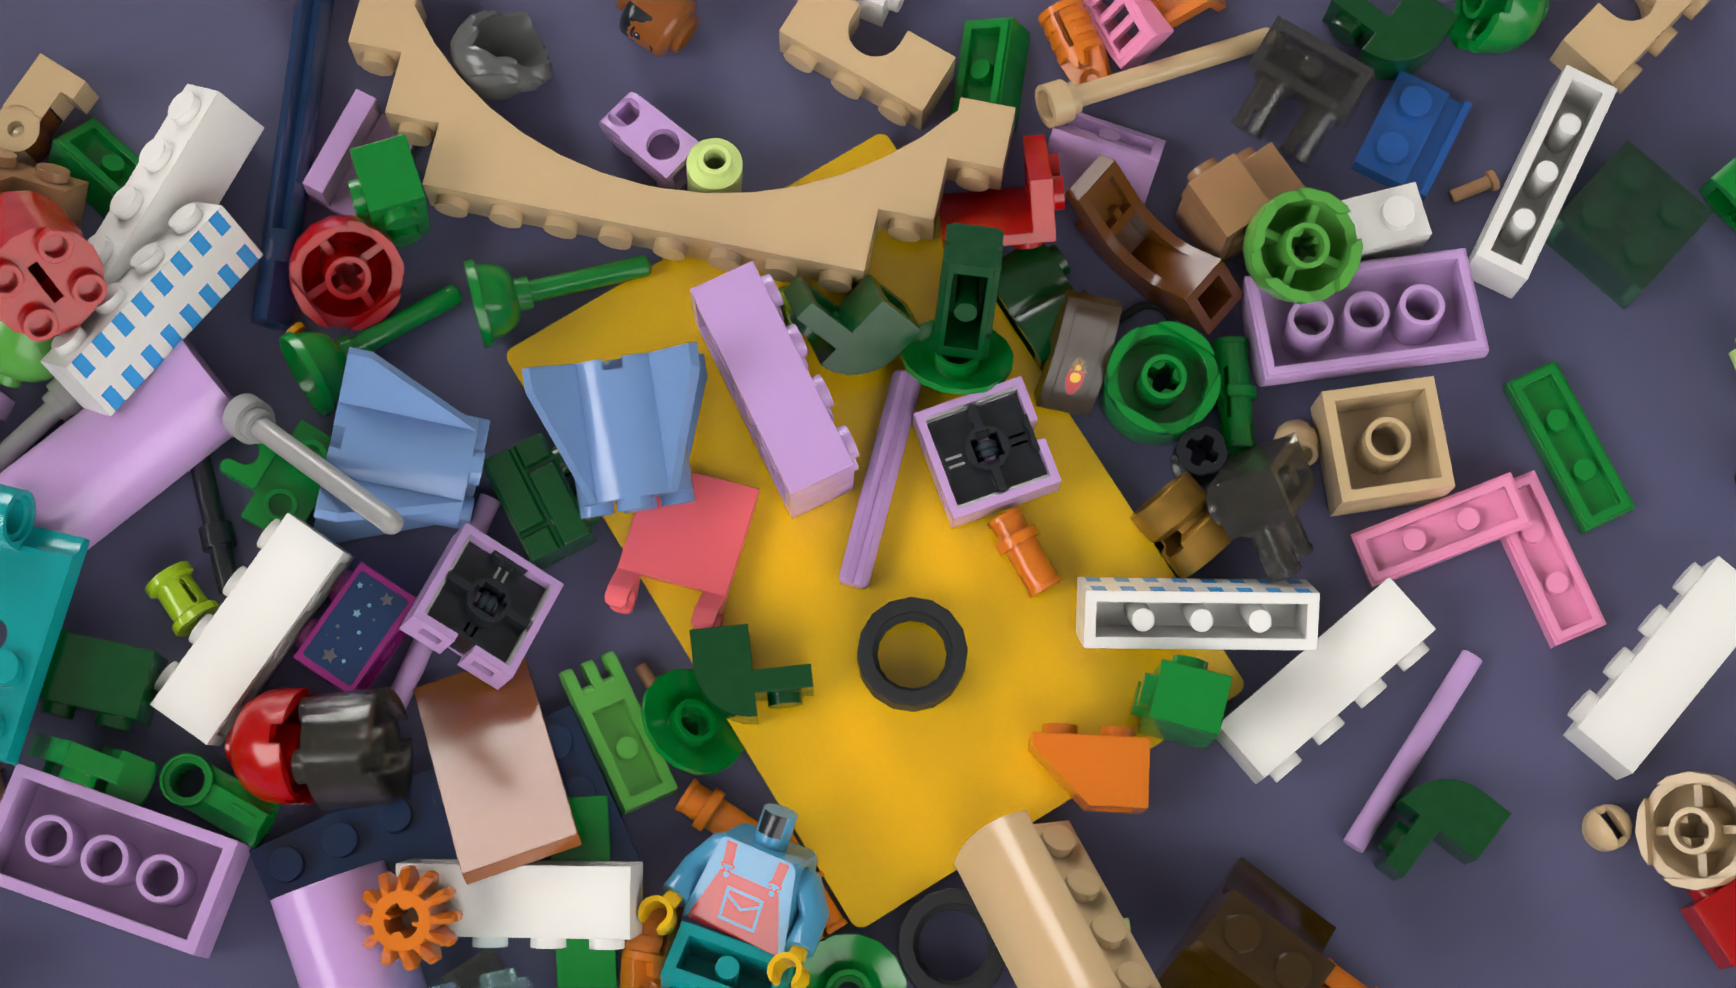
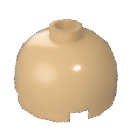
M1688 771L1665 777L1657 783L1660 785L1652 791L1650 797L1643 799L1638 808L1635 834L1641 856L1648 865H1653L1657 872L1665 877L1663 880L1672 886L1691 890H1703L1730 883L1736 878V784L1720 775L1698 771Z

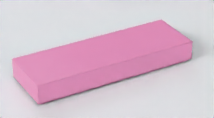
M1535 470L1514 478L1533 525L1530 528L1504 537L1500 541L1551 649L1607 625L1538 476Z
M1511 472L1350 534V539L1369 585L1373 589L1389 577L1393 581L1530 528L1533 522Z

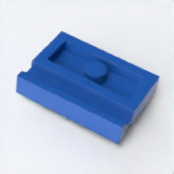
M1405 71L1399 72L1350 169L1389 188L1416 182L1423 203L1472 104L1467 101L1461 103L1449 97L1450 93Z

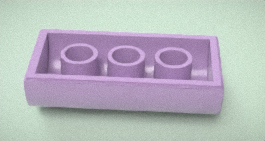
M1466 248L1360 261L1359 269L1348 286L1342 291L1334 293L1326 300L1301 305L1274 299L1257 287L1251 276H1245L1243 280L1242 293L1244 295L1241 298L1243 332L1245 339H1249V364L1253 377L1259 387L1479 359L1486 357L1489 352Z
M185 337L112 416L83 408L0 473V484L25 489L33 494L36 502L34 526L84 537L90 540L87 549L89 550L233 437L225 430L222 423L223 412L233 397L188 338Z
M385 860L346 871L270 900L299 988H428L420 964L417 969L406 971L399 957L395 963L386 966L380 962L381 952L384 947L382 944L371 949L363 946V941L366 937L374 934L372 926L363 927L356 922L358 915L373 911L372 908L365 904L361 897L366 890H380L378 876L388 872Z

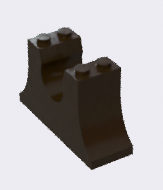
M1240 857L1154 975L1162 988H1320L1336 966L1322 955L1336 927L1243 857Z

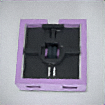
M1021 376L996 384L987 392L968 394L913 414L912 425L951 529L1059 490L1062 480L1046 439L1037 440L1033 430H1035L1038 418Z
M466 523L451 538L399 629L439 654L446 648L461 656L457 664L458 666L498 690L515 675L564 584Z

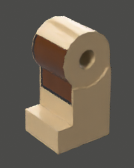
M40 53L0 110V148L16 153L17 161L32 166L42 162L50 154L54 134L74 107L87 115L100 97L85 80Z

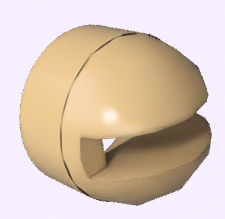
M1301 419L1287 420L1278 427L1273 439V457L1277 463L1288 468H1304L1316 462L1319 456V439L1314 428Z
M1603 804L1594 807L1587 812L1582 821L1584 839L1592 848L1598 851L1609 852L1619 849L1629 841L1632 835L1633 824L1627 812L1617 805ZM1605 812L1608 814L1621 833L1619 839L1616 838L1610 826L1600 815Z

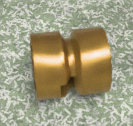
M1188 471L1181 473L1166 484L1130 517L1150 542H1162L1164 548L1161 556L1180 578H1187L1199 570L1238 535V530L1219 508L1208 509L1205 506L1207 493Z

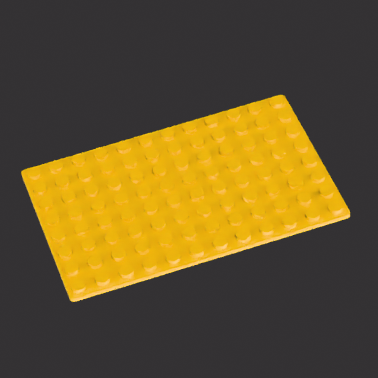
M877 134L786 188L842 175L882 159L897 151L888 136ZM938 215L933 240L920 238L917 242H904L892 238L887 234V231L878 230L869 274L907 303L919 325L935 320L944 251L940 215ZM688 256L681 261L664 258L651 266L652 270L649 276L621 283L513 346L507 352V361L524 388L522 369L576 364L602 359L603 362L621 359L622 355L648 353L685 343L697 342L699 354H704L707 380L689 459L691 472L757 488L761 492L727 598L722 626L748 624L753 670L811 664L814 695L802 697L803 705L791 708L771 709L768 708V700L756 701L758 724H742L729 719L727 721L777 803L797 813L798 817L794 827L796 834L804 847L816 854L817 868L824 873L825 876L823 878L850 922L857 928L869 926L957 871L954 861L960 849L972 835L985 825L1005 815L1025 810L1034 823L1072 799L1028 751L1030 735L1032 732H1042L1043 724H1075L1078 726L1077 734L1101 735V727L1128 726L1136 728L1137 732L1140 717L1130 715L1138 681L1142 682L1145 672L1152 674L1162 659L1172 661L1173 655L1177 654L1204 660L1208 663V671L1231 676L1232 682L1227 701L1237 696L1244 687L1242 677L1224 650L1083 648L1076 635L1077 577L1176 578V576L1161 556L1155 544L1150 542L1130 519L1134 514L1133 510L1071 415L1067 412L1035 405L1034 391L1042 371L997 302L992 329L1007 340L1014 353L1012 372L1005 381L1019 376L1022 377L1038 418L1035 430H1033L1037 440L1046 439L1062 480L1057 492L1017 505L1022 509L1021 512L1029 525L1035 523L1040 532L1036 538L1057 574L1063 579L1033 598H1030L1027 594L1029 592L1007 555L1000 556L995 547L999 541L992 529H989L987 525L991 520L1012 508L951 529L912 424L869 586L866 589H857L846 586L839 581L841 565L892 375L896 370L907 371L901 360V353L890 363L875 371L858 375L839 374L820 365L807 337L801 333L809 355L805 356L809 367L808 372L811 377L820 374L826 383L834 402V406L830 407L834 417L832 421L836 428L846 425L852 435L859 452V457L855 458L859 469L854 471L852 491L792 519L694 320L690 289L729 272L711 266L708 260ZM758 270L760 276H764L763 271ZM774 280L778 288L791 284V282ZM805 280L837 306L850 293L831 292L820 287L818 282ZM922 384L914 413L965 395L940 392ZM616 503L613 504L615 514L602 517L623 550L635 512H618ZM641 576V581L693 664L690 630L696 628L693 627L691 619L696 604L703 592ZM908 597L932 600L949 610L963 628L968 648L963 677L952 695L933 708L916 712L892 709L874 698L861 679L857 662L860 634L871 615L890 601ZM908 621L895 625L885 633L879 643L877 656L881 670L890 681L901 687L914 689L927 686L938 678L945 667L947 654L944 641L935 629L925 623ZM1136 733V737H1150V749L1165 741Z

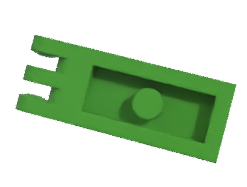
M610 651L601 655L602 665L608 677L602 679L593 660H588L580 664V669L587 686L581 688L571 668L560 672L559 678L620 812L624 816L674 794L678 787L665 759L655 750L647 737L643 726L641 707L616 654Z

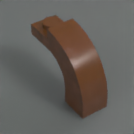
M1100 154L1065 193V197L1080 218L1074 226L1090 247L1120 278L1174 319L1209 335L1243 297L1244 294L1223 260L1189 245L1161 224L1142 203L1114 159Z

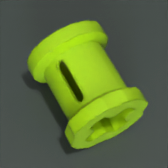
M181 561L164 569L151 579L145 587L147 595L151 599H158L173 620L172 630L177 637L190 635L197 623L206 614L210 613L214 616L220 607L217 601L208 600L192 577L194 569L188 561Z

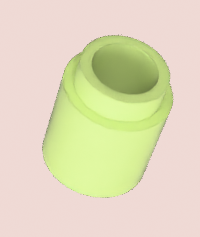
M709 138L700 141L690 150L686 162L688 191L702 193L742 192V156L732 143L720 138Z

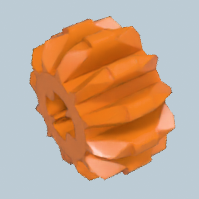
M414 865L402 867L398 877L390 871L378 876L380 890L370 889L363 893L361 898L373 911L358 915L356 922L363 927L372 926L374 934L366 937L363 941L364 947L371 949L381 944L384 946L381 952V964L391 965L400 957L403 968L406 971H411L419 967L421 959L428 964L438 962L442 959L440 945L449 947L457 942L458 936L446 924L462 920L463 913L458 909L447 910L445 903L454 898L456 889L450 886L437 892L439 873L435 870L427 871L421 878ZM414 908L419 920L412 922L413 926L407 928L401 916L408 913L406 909Z

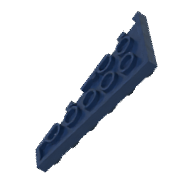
M571 704L544 716L567 796L609 795L612 861L642 862ZM434 767L249 850L269 900L326 878L381 860H385L388 872L390 871L396 875V863L410 859H458ZM551 856L545 857L540 860L551 861Z

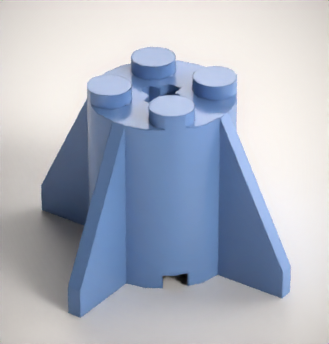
M697 342L685 343L648 353L622 355L621 359L603 362L602 359L576 364L522 369L525 393L575 479L581 519L615 514L613 504L616 503L618 512L633 513L657 509L656 497H660L662 507L696 501L689 459L707 380L704 354H699Z
M349 347L326 461L400 513L404 522L400 531L431 525L460 530L466 523L470 524L475 500L473 496L476 486H479L485 459L484 449L490 420L464 415L374 352ZM320 486L314 512V529L334 543L386 534Z

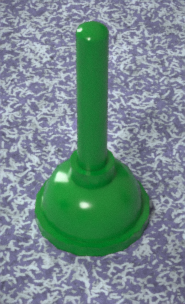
M642 254L528 281L527 275L512 278L509 271L499 265L489 263L474 264L473 259L463 261L485 349L494 347V340L505 337L512 332L520 322L521 311L533 309L534 302L647 277L651 274L652 270L649 258Z
M449 284L351 338L344 334L333 340L329 335L317 331L303 332L298 335L287 332L279 338L280 348L303 394L319 414L326 416L334 411V403L339 401L349 347L372 352L458 306L462 302V294L454 284Z

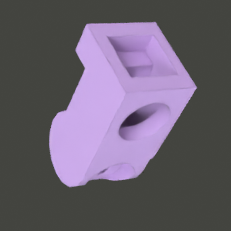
M629 92L599 122V127L619 150L631 157L635 164L657 182L659 188L685 190L687 188V156L699 141L644 98L634 92Z

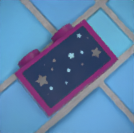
M362 562L359 563L354 572L347 570L336 581L329 594V599L333 602L320 620L314 617L302 629L295 643L299 650L293 657L305 668L359 704L408 636L399 628L417 599Z

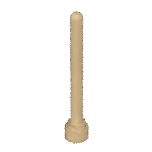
M1264 27L1079 85L1072 81L1066 83L1062 79L1038 85L1035 90L1037 111L1041 120L1048 128L1067 124L1074 121L1075 116L1082 112L1084 106L1270 49L1275 45L1277 35L1273 29Z

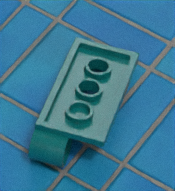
M0 484V623H4L7 627V638L0 648V762L17 766L90 540L34 526L36 502L33 494L25 489Z

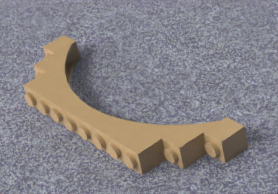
M360 0L348 39L357 64L364 70L379 76H391L393 72L396 73L385 109L386 117L394 135L405 134L408 144L415 146H428L430 142H433L422 185L430 205L434 206L437 211L457 218L466 217L468 213L486 216L493 223L507 228H520L522 224L542 227L548 234L563 239H574L576 235L597 238L601 244L613 249L627 250L631 248V245L653 249L656 255L669 260L681 261L686 256L708 260L711 266L724 271H731L753 261L757 270L763 271L764 275L770 274L776 281L792 282L799 276L805 280L818 282V285L823 289L836 293L850 292L869 274L878 230L887 231V234L892 238L904 242H917L920 238L933 240L946 180L955 181L958 186L970 191L982 192L988 188L1001 190L1014 129L1015 107L961 97L958 111L924 136L882 159L842 175L800 186L758 192L702 193L658 188L601 173L566 158L525 135L491 109L456 73L434 43L425 26L427 15L421 0Z

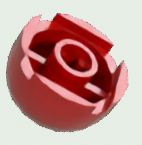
M354 215L329 216L310 225L296 240L289 259L290 287L302 312L318 325L330 328L329 325L337 328L348 327L349 331L363 330L382 321L398 304L401 296L400 288L403 283L404 263L392 238L377 225L372 224L370 220Z
M308 688L274 689L260 694L244 705L233 723L232 729L227 734L225 752L241 786L250 794L262 801L277 804H311L321 796L329 781L332 769H320L322 745L334 750V730L325 699L319 693H308L310 690Z

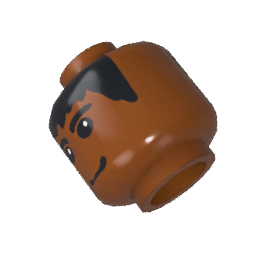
M618 0L616 7L623 11L619 22L621 32L656 57H662L670 51L676 55L679 54L688 44L701 21V18L695 15L697 10L696 0Z

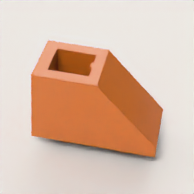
M1045 723L1042 726V732H1032L1028 739V751L1083 811L1143 814L1148 809L1150 737H1136V728L1128 726L1101 727V735L1077 734L1078 726L1068 723Z

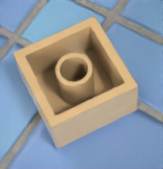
M1434 376L1322 391L1310 407L1313 428L1317 432L1319 439V460L1330 517L1435 502L1444 498L1455 487Z

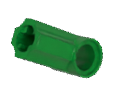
M191 753L179 754L171 758L163 766L160 774V788L163 795L170 802L188 810L252 848H256L262 839L267 836L282 806L281 804L260 800L241 786L237 778L217 768L204 758ZM191 769H202L205 775V783L202 790L197 795L184 798L179 790L181 777Z

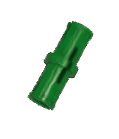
M1243 336L1221 337L1212 342V348L1215 353L1214 357L1221 377V388L1215 404L1218 405L1220 434L1224 437L1225 446L1229 454L1246 453L1256 449L1252 402L1257 399V391L1255 386L1250 385L1249 339H1245Z

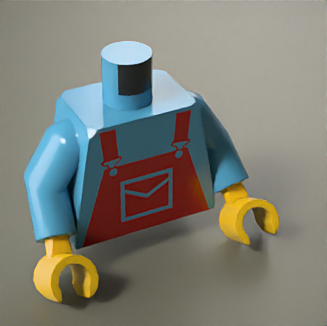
M768 803L763 807L757 827L742 823L727 832L714 833L690 852L663 885L665 892L663 897L652 895L641 902L638 908L640 922L644 923L653 910L663 908L667 910V916L660 923L656 931L658 935L670 934L677 924L676 907L679 904L686 905L682 915L775 955L768 964L767 975L776 987L781 982L783 972L787 968L796 967V973L791 981V988H806L810 981V974L804 965V961L806 958L813 957L830 912L822 878L816 872V854L812 850L790 841L798 817L797 813L788 807Z

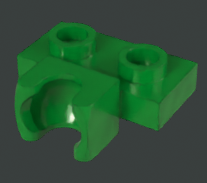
M301 419L291 435L326 460L331 436ZM263 443L253 444L259 449V456L253 463L241 464L230 458L224 459L221 462L219 472L254 493L242 512L241 518L262 531L274 519L278 518L282 521L287 513L307 522L315 510L320 485Z
M36 733L28 755L45 761L42 768L44 773L138 806L144 804L159 764L124 750L104 746L101 753L76 742L41 733Z

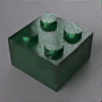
M1627 140L1557 216L1545 243L1625 310L1714 212L1633 143Z

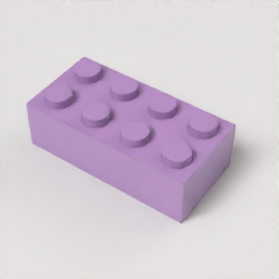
M750 261L690 289L695 323L791 518L793 519L852 491L854 471L859 469L855 459L859 457L857 446L846 425L838 428L835 427L832 421L834 417L830 407L834 406L831 394L820 374L813 377L810 376L808 372L809 367L805 356L809 355L808 349L797 326L792 324L786 327L783 322L784 316L780 306L784 305L772 276L767 274L761 277L754 262Z
M17 763L0 802V887L188 954L207 959L210 958L249 859V850L252 847L237 840Z

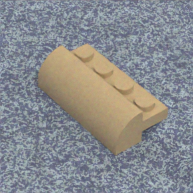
M1026 810L1011 813L982 827L960 849L954 865L1017 988H1162L1069 820L1033 824Z

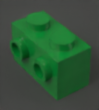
M401 134L351 148L350 154L356 179L347 181L355 215L370 220L372 224L377 225L392 238L396 248L411 245L421 239V234L431 232L425 194L406 135Z
M1177 654L1173 655L1172 661L1162 659L1152 674L1145 672L1142 682L1138 681L1130 715L1140 717L1136 733L1204 750L1220 734L1232 677L1208 671V663L1199 658Z

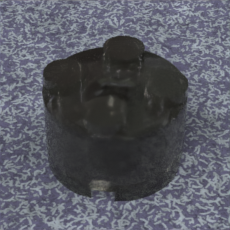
M367 688L323 693L303 697L300 700L298 707L301 724L300 748L295 749L292 754V773L296 783L307 784L314 801L321 810L337 811L385 806L399 803L395 797L406 796L413 774L412 737L401 738L398 720H406L408 717L400 697L392 688Z

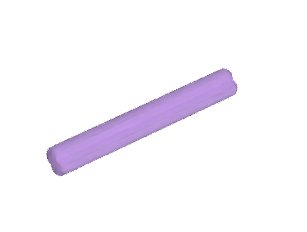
M896 370L892 375L839 573V581L842 584L857 589H866L869 586L911 428L913 414L922 386L918 380L905 370Z

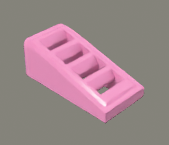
M1083 0L1086 5L1085 8L1089 11L1092 18V23L1099 32V37L1121 70L1140 66L1174 32L1173 28L1151 0H1115L1109 7L1104 4L1103 0ZM1126 6L1129 14L1119 23L1115 16ZM1136 24L1139 32L1131 39L1127 32Z

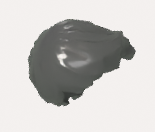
M482 10L476 14H471L459 26L451 39L450 57L454 70L481 99L486 101L506 100L520 92L536 91L538 87L554 77L551 60H548L549 51L545 50L546 47L542 39L539 38L532 24L531 17L524 10L515 13Z

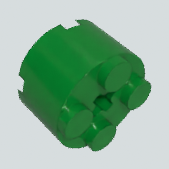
M1161 321L1129 331L1115 346L1109 358L1099 390V403L1102 412L1121 434L1138 443L1169 446L1179 441L1185 432L1200 425L1215 405L1220 392L1221 377L1214 357L1215 353L1210 343L1193 328L1174 321ZM1157 375L1167 379L1165 389L1161 393L1152 388L1153 380Z

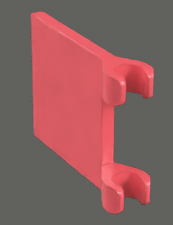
M691 472L695 502L662 507L660 497H656L657 509L635 512L618 567L606 589L605 602L614 612L622 614L633 612L638 596L640 577L642 576L703 592L692 615L693 627L696 629L721 627L727 598L761 493L760 490Z

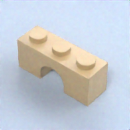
M798 0L779 30L780 51L784 53L785 60L800 71L811 73L814 70L829 78L832 86L848 98L857 100L861 96L877 105L878 111L894 124L906 126L909 123L921 130L953 79L956 57L910 31H907L898 47L891 53L883 56L865 55L858 51L850 41L860 25V3L855 0Z
M1634 0L1641 13V19L1635 21L1617 18L1598 3L1562 40L1549 60L1561 71L1564 70L1566 65H1569L1617 88V92L1621 94L1642 72L1643 69L1636 63L1648 51L1656 58L1679 33L1672 25L1682 15L1691 21L1710 0Z

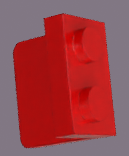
M1045 134L1022 136L1026 187L943 195L939 209L943 248L947 224L953 223L999 228V230L1004 231L1003 246L1011 245L1017 249H1033L1041 246L1043 242L1056 241L1055 210L1065 209L1063 176L1060 175L1058 153L1048 154Z

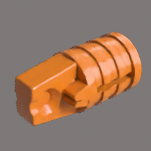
M1061 0L1045 9L1038 16V22L1041 28L1044 29V34L1047 41L1051 44L1050 47L1054 55L1057 56L1060 68L1069 80L1076 85L1112 75L1113 72L1105 45L1098 35L1099 32L1096 26L1092 23V18L1089 11L1085 8L1084 1Z
M677 906L675 909L677 924L670 934L658 935L656 930L660 923L665 920L667 910L657 908L650 913L648 919L643 923L642 934L625 941V948L622 949L619 988H661L660 974L680 927V920L684 911L683 907Z

